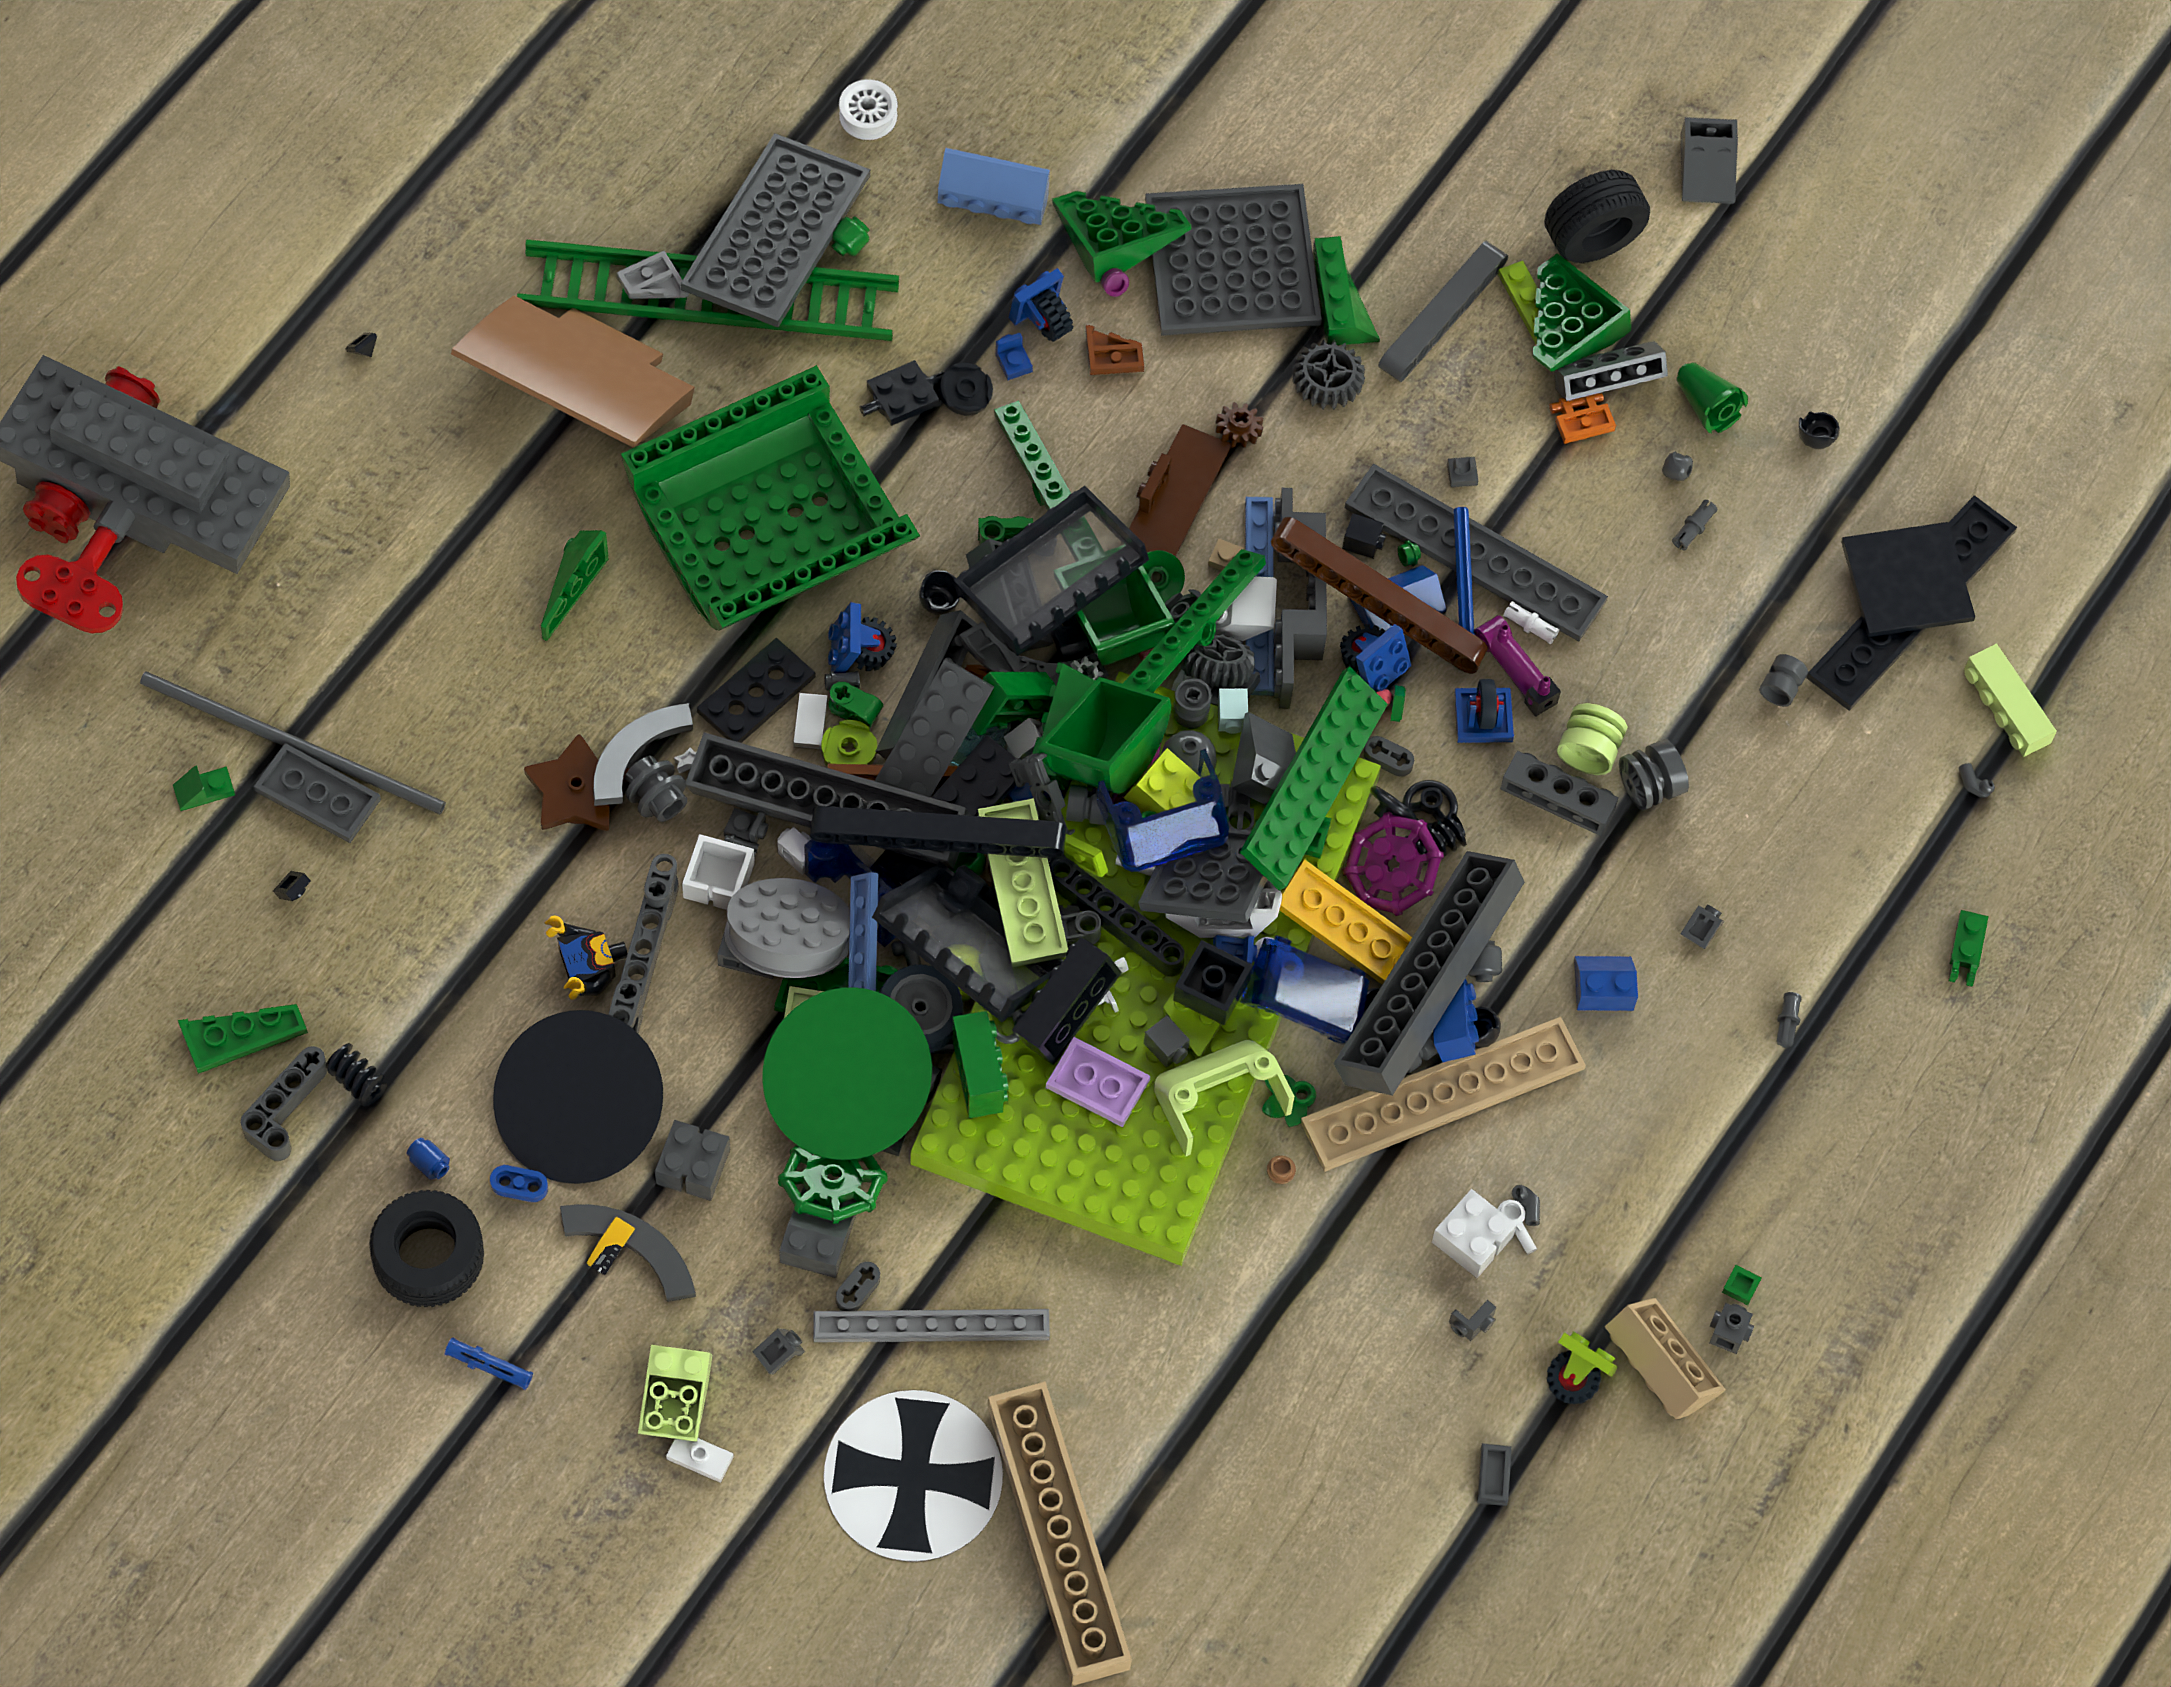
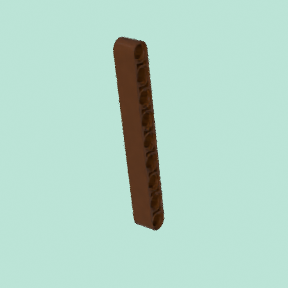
M1291 517L1282 519L1271 540V545L1276 551L1390 625L1396 624L1403 629L1404 634L1459 670L1469 674L1478 671L1488 650V646L1483 640L1297 519Z

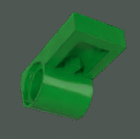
M987 516L985 518H978L979 545L987 539H991L987 537L988 535H995L997 538L992 540L1004 543L1007 539L1014 537L1024 530L1028 524L1033 523V518H1026L1024 516H1015L1013 518Z

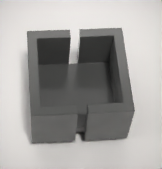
M674 1120L655 1170L656 1184L681 1192L683 1188L682 1176L687 1177L685 1180L687 1194L712 1201L730 1152V1137L704 1129L703 1134H701L699 1127Z

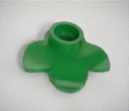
M1284 1075L1294 1094L1292 1112L1290 1115L1285 1116L1268 1079L1265 1080V1084L1272 1095L1264 1103L1262 1112L1272 1118L1285 1117L1288 1127L1301 1124V1118L1307 1116V1109L1316 1100L1315 1088L1306 1081L1296 1082L1290 1076ZM1298 1093H1304L1307 1096V1098L1299 1099L1296 1095Z

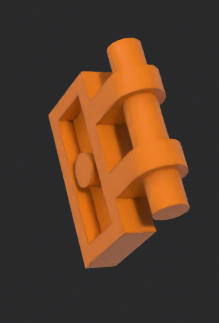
M1602 392L1569 401L1559 398L1558 402L1549 404L1552 414L1559 412L1563 414L1556 416L1555 422L1564 444L1615 431L1616 424L1608 404L1598 406L1596 404L1604 400ZM1582 406H1584V407L1586 408V409H1582V410H1578V411H1574V410H1573L1574 408H1578V407H1582Z

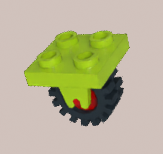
M1574 1331L1571 1336L1564 1332L1558 1343L1569 1350L1558 1354L1555 1359L1553 1358L1550 1367L1547 1369V1383L1550 1391L1559 1400L1569 1404H1581L1594 1397L1593 1395L1598 1391L1601 1382L1600 1370L1612 1377L1618 1367L1613 1364L1615 1358L1598 1347L1596 1352L1588 1348L1590 1344L1588 1340Z

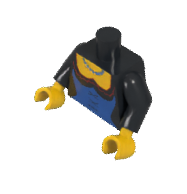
M551 916L545 921L546 925L552 926L546 931V935L550 938L557 934L560 936L557 938L558 948L568 977L564 989H572L568 995L569 998L574 1000L578 995H600L612 982V979L616 977L614 962L627 958L628 952L624 941L608 946L603 932H596L595 930L563 923L560 917Z

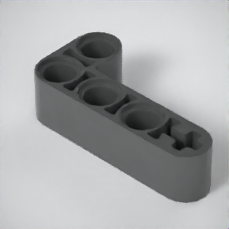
M310 1046L302 1050L241 1117L240 1123L245 1139L274 1161L285 1160L289 1157L292 1150L288 1132L280 1125L327 1074L328 1069L326 1068L325 1055L320 1048ZM298 1081L301 1083L296 1088L287 1087L291 1082ZM274 1102L281 1103V1106L277 1109L268 1108ZM255 1123L262 1125L258 1130L249 1129ZM276 1140L284 1141L280 1147L270 1146Z

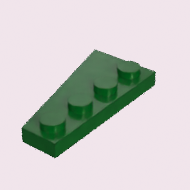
M297 1004L259 1009V1012H234L232 1015L215 1017V1015L202 1017L203 1019L188 1021V1019L178 1020L198 1074L308 1033Z

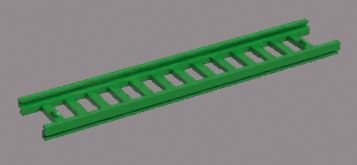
M526 239V256L546 258L541 294L517 293V297L536 307L563 310L574 308L584 312L892 341L893 329L872 328L877 290L898 292L899 275L815 267L806 281V284H813L808 321L792 320L793 302L780 326L775 327L747 315H739V312L728 309V313L712 312L713 302L703 298L701 311L686 310L687 297L675 298L674 308L659 307L660 298H648L647 306L632 304L633 299H629L624 289L622 290L621 303L605 302L611 265H621L627 268L659 252ZM666 253L683 280L697 256ZM558 259L573 261L567 298L552 297ZM584 262L599 263L594 301L579 299ZM824 285L839 287L834 324L819 322ZM850 288L866 289L861 326L846 325Z

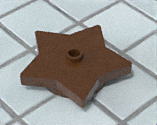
M580 734L574 738L558 759L524 767L526 777L543 797L541 812L542 830L566 823H584L604 831H608L610 828V804L594 806V775L599 760ZM625 776L623 779L622 786L626 783Z

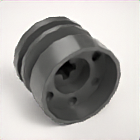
M1667 739L1648 745L1645 748V753L1641 750H1636L1632 755L1627 754L1619 759V771L1624 787L1632 802L1642 811L1652 807V805L1656 806L1662 803L1663 797L1670 800L1688 792L1689 780L1685 765L1675 746Z

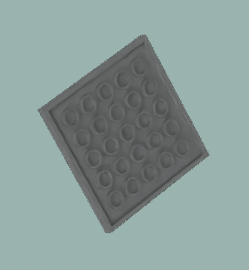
M1303 184L1145 193V204L1155 205L1156 212L1166 214L1169 213L1170 209L1181 210L1192 228L1152 254L1161 336L1321 326V312Z

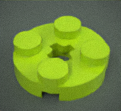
M840 721L839 725L828 728L822 737L821 752L827 767L828 764L872 765L877 756V752H875L877 749L876 737H874L870 728L860 721ZM848 742H852L856 750L846 752L841 747L847 746Z

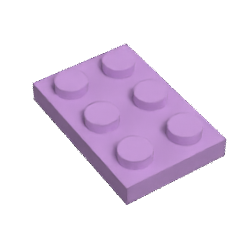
M1073 1037L1048 1079L1046 1088L1123 1127L1149 1083L1150 1075Z

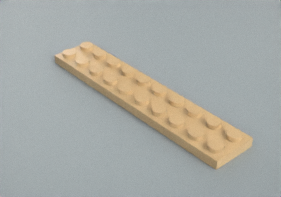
M1558 1017L1494 1042L1488 1047L1476 1049V1055L1443 1062L1403 1078L1393 1096L1369 1091L1301 1118V1125L1324 1172L1584 1070L1586 1065L1562 1018Z

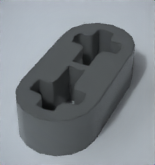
M1373 736L1368 739L1364 746L1363 753L1365 759L1381 765V769L1401 777L1410 774L1413 769L1414 756L1412 752L1380 736ZM1377 746L1381 747V752L1378 751L1377 754L1372 753V749H1375ZM1401 758L1406 760V763L1402 764V766L1397 765V761H1400Z
M872 1262L860 1263L836 1292V1304L841 1311L859 1310L880 1283V1270L876 1264ZM863 1272L864 1274H868L869 1272H873V1280L867 1279L862 1285H860L862 1281L861 1273ZM856 1290L854 1295L855 1302L849 1301L847 1304L844 1303L843 1295L850 1296Z

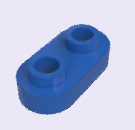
M501 1165L496 1167L490 1175L491 1188L499 1196L528 1202H538L548 1193L547 1179L538 1171ZM503 1180L510 1181L508 1186H502L500 1183ZM533 1185L539 1187L535 1192H531L528 1189Z

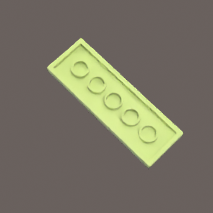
M1034 798L978 809V816L1039 820ZM987 854L1012 967L1067 957L1068 946L1048 859Z

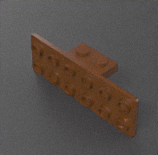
M1183 424L1167 455L1162 453L1157 462L1153 461L1147 474L1149 479L1147 483L1142 482L1138 489L1136 497L1139 498V509L1129 527L1145 544L1147 552L1163 550L1177 556L1231 449V443L1222 442L1217 437Z

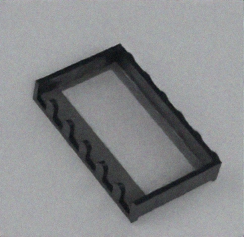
M1084 485L1078 491L1072 492L1060 504L1050 508L1046 514L1035 522L1028 524L1017 535L1007 539L992 553L985 555L970 569L960 573L953 581L958 596L963 598L1018 656L1149 561L1145 544Z
M942 863L937 864L883 895L872 918L1001 1022L1005 1021L1012 1013L1032 1002L1034 994L1039 989H1043L1049 981L1051 971L1056 966H1060L1064 961L1058 958L1012 967L998 907L979 893L973 907L957 915L948 911L936 899L939 893L947 890L955 874Z

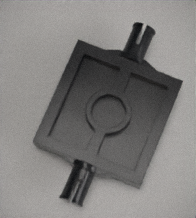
M914 360L867 380V387L874 401L859 406L860 411L864 417L879 411L887 418L890 425L893 426L940 405V402L933 387L940 384L944 372L941 371L928 377Z

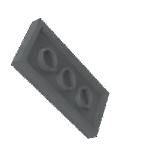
M286 743L254 786L255 792L348 843H351L381 800L380 794Z

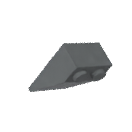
M1250 712L1245 713L1231 788L1267 805L1296 754L1293 735Z
M804 1186L801 1191L802 1196L805 1192H807ZM855 1199L840 1203L839 1208L856 1203L857 1201ZM814 1200V1201L812 1202V1203H814V1204L820 1205V1204L817 1202V1200ZM793 1211L779 1250L780 1263L836 1278L856 1215L839 1221V1224H833V1221L806 1213L798 1214L796 1211Z

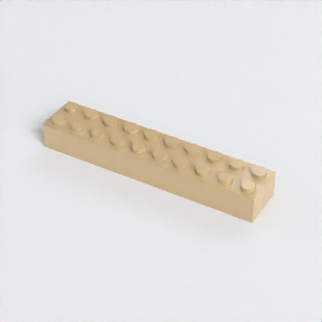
M1046 1381L988 1397L989 1415L1071 1685H1078L1130 1670L1132 1659Z

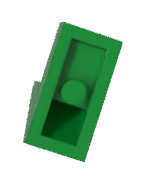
M194 766L173 784L180 811L235 796L227 766L199 774L198 767Z

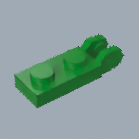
M1965 910L1960 911L1949 962L1951 968L1948 981L1955 983L1958 979L1960 966L1968 968L1965 979L1966 986L1973 987L1976 971L1980 964L1989 916Z

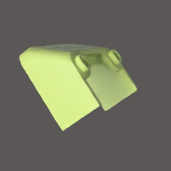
M1252 1040L1241 1041L1163 1072L1156 1078L1154 1086L1155 1095L1185 1157L1191 1155L1193 1135L1182 1113L1190 1111L1195 1107L1198 1099L1197 1093L1250 1072L1256 1079H1268L1285 1116L1291 1114L1294 1094L1276 1058L1258 1043Z

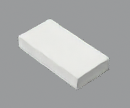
M799 694L794 747L821 749L827 695Z

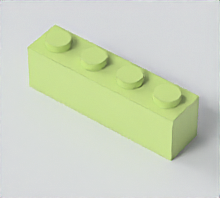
M1995 644L1970 656L1964 668L1965 676L1969 683L1974 684L1979 691L1984 705L1989 706L1994 713L1996 723L2005 729L2009 735L2011 745L2025 757L2051 744L2057 732L2000 647Z

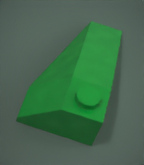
M581 530L575 538H570L567 541L541 623L543 640L548 641L609 560L606 532L602 530Z

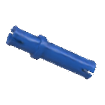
M451 1338L445 1349L444 1355L451 1356L468 1364V1368L473 1370L478 1368L522 1387L524 1390L528 1388L532 1380L533 1372L483 1352L482 1347L476 1346L474 1348L455 1338Z

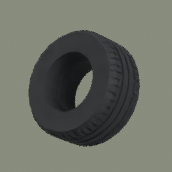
M1606 170L1582 178L1563 190L1547 208L1544 223L1562 258L1574 263L1593 262L1616 253L1635 240L1648 224L1650 205L1631 174L1621 170Z
M419 1190V1192L414 1191L410 1194H405L403 1197H398L397 1200H393L392 1204H388L386 1209L384 1208L381 1211L382 1214L378 1215L371 1229L369 1248L375 1274L382 1287L391 1296L412 1306L435 1307V1305L441 1306L444 1303H449L451 1300H456L457 1297L462 1296V1293H466L468 1288L472 1287V1283H475L476 1277L479 1276L482 1269L484 1246L479 1223L472 1210L466 1204H463V1201L442 1191ZM423 1229L444 1231L453 1238L455 1248L450 1257L442 1264L432 1268L421 1269L412 1267L401 1260L399 1255L400 1247L411 1234Z

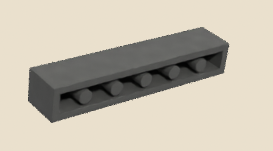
M961 610L940 615L875 751L887 760L945 658L961 667L968 650L964 647L958 636L977 625L974 620Z

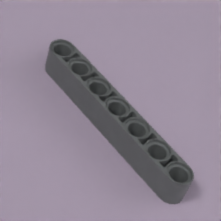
M1484 241L1385 352L1378 367L1399 382H1402L1497 276L1499 269L1505 266L1509 255L1488 241Z

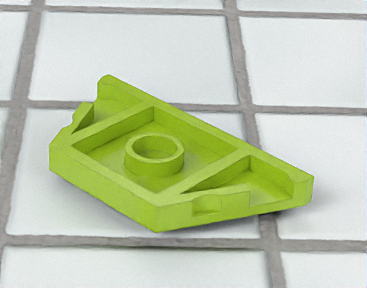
M1252 968L1251 979H1252L1253 976L1255 975V969H1253V968ZM1173 992L1163 1007V1013L1190 1039L1189 1047L1193 1052L1192 1055L1195 1059H1199L1210 1045L1222 1024L1173 1001Z

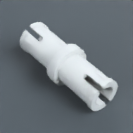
M1512 601L1503 616L1524 628L1523 631L1526 633L1532 632L1548 642V644H1552L1553 638L1555 639L1559 633V629L1540 619L1539 614L1536 612L1532 614Z

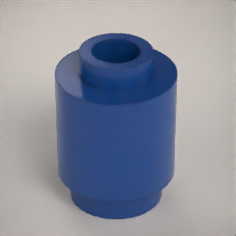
M421 1137L409 1146L407 1150V1155L410 1157L409 1161L429 1180L440 1179L448 1172L450 1158L433 1142Z

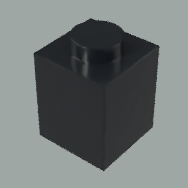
M1352 514L1344 536L1342 549L1374 559L1377 549L1382 550L1385 543L1386 534L1382 533L1384 523Z

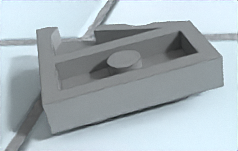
M665 251L617 272V279L629 299L686 298L689 296V293L681 290L682 279Z

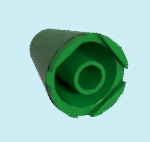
M1695 362L1684 364L1678 370L1677 383L1702 426L1709 433H1712V430H1716L1718 433L1723 432L1742 416L1739 412L1743 405L1745 407L1748 405V395L1743 389Z

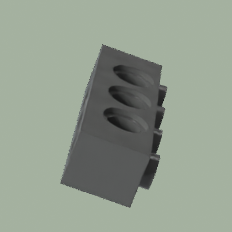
M1655 341L1585 357L1554 371L1556 391L1566 401L1668 376L1666 351Z
M1518 750L1503 776L1500 787L1501 790L1599 836H1602L1619 798L1607 789H1599L1589 784L1584 778L1573 777L1563 772L1556 765H1548L1539 761L1534 755L1522 753ZM1530 777H1537L1541 781L1534 782L1530 780ZM1555 789H1563L1566 793H1557ZM1586 800L1590 802L1592 805L1586 806L1583 805L1580 801Z

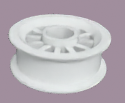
M860 80L852 83L842 92L839 100V118L842 127L850 135L862 140H874L887 135L894 128L897 121V99L892 89L886 84L876 80Z

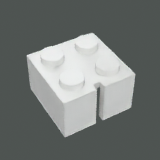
M699 834L682 883L683 898L707 905L709 900H712L713 906L727 910L728 903L733 895L748 884L755 864L754 849Z
M1471 1189L1435 1229L1432 1243L1478 1278L1493 1261L1494 1256L1498 1255L1513 1238L1517 1224Z

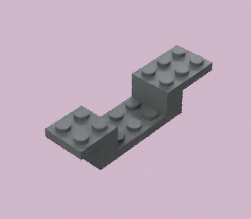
M1281 488L1280 498H1275V511H1273V528H1275V532L1283 518L1291 517L1326 538V513L1293 512V488ZM1278 552V562L1295 563ZM1307 570L1306 601H1308V609H1282L1281 619H1276L1274 649L1276 650L1274 673H1276V679L1274 681V698H1279V709H1290L1294 686V660L1323 661L1327 638V588L1324 581Z

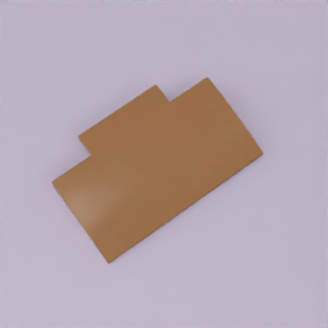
M514 295L482 319L451 351V355L633 448L691 405L695 389L694 386L656 368L662 362L663 353L574 308L558 318Z

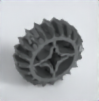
M1323 340L1321 346L1313 342L1310 349L1304 347L1302 355L1297 356L1292 371L1294 373L1293 384H1296L1297 393H1302L1303 401L1311 399L1312 407L1317 403L1321 404L1322 409L1326 405H1331L1334 410L1337 407V403L1345 407L1347 400L1353 402L1356 395L1361 393L1362 385L1365 382V367L1361 365V356H1355L1354 349L1347 351L1345 343L1339 347L1336 346L1335 340L1331 345H1327L1325 340ZM1331 369L1330 378L1327 380L1328 370Z
M1215 634L1208 646L1196 644L1180 662V668L1186 676L1200 679L1207 683V685H1210L1211 688L1216 686L1221 689L1224 687L1233 689L1234 686L1241 687L1244 683H1248L1249 678H1251L1255 666L1254 652L1250 650L1248 645H1243V641L1234 640L1233 636L1226 637L1223 634Z

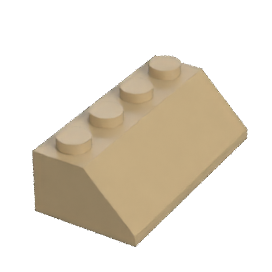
M1656 1298L1627 1305L1605 1326L1610 1333L1611 1340L1621 1347L1627 1355L1630 1365L1640 1372L1645 1379L1647 1387L1656 1393L1663 1402L1665 1411L1675 1419L1691 1415L1726 1390Z

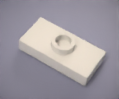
M699 1438L697 1442L674 1439L666 1458L721 1483L733 1459V1453Z

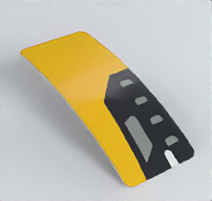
M616 1217L598 1242L587 1264L603 1275H606L635 1228Z

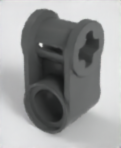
M1083 911L1070 915H1060L1068 949L1073 943L1078 942L1081 937L1091 944H1096L1101 937V920L1095 912ZM1085 925L1094 927L1091 931H1084L1081 928Z

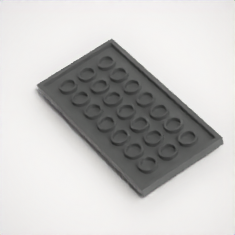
M774 133L682 280L681 290L779 327L831 242L836 227L846 217L868 181L870 169Z

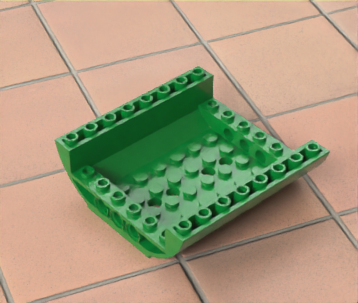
M817 365L621 453L629 483L647 522L648 529L697 613L713 629L718 631L920 537L908 514L901 517L898 516L830 404V386ZM817 497H823L827 500V503L823 506H817L812 501ZM793 508H798L803 511V514L799 517H792L788 512ZM748 530L753 532L754 536L751 539L745 540L739 534ZM719 542H726L730 547L727 550L720 551L715 548V545Z

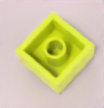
M1167 748L1150 765L1125 795L1124 799L1140 813L1149 810L1158 813L1164 821L1161 831L1167 835L1183 819L1210 785Z

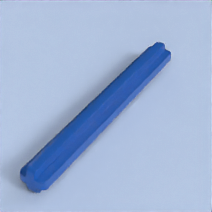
M1467 507L1454 508L1459 625L1474 634L1469 511Z

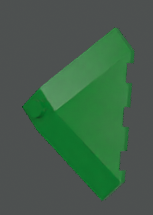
M1074 191L1052 199V203L1075 249L1095 283L1100 282L1105 272L1110 269L1118 268L1123 272L1127 271L1192 229L1191 224L1181 210L1170 209L1169 213L1166 214L1156 212L1155 205L1136 202L1134 207L1121 205L1120 199L1101 196L1100 201L1086 199V193Z
M1556 253L1537 268V279H1540V288H1536V308L1539 309L1538 317H1535L1534 337H1537V345L1533 346V358L1550 372L1612 346L1631 331L1630 309L1570 262L1562 258L1561 255Z

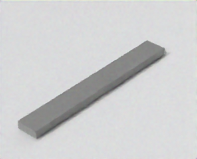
M1049 1309L813 1311L814 1342L1049 1340L1050 1338Z

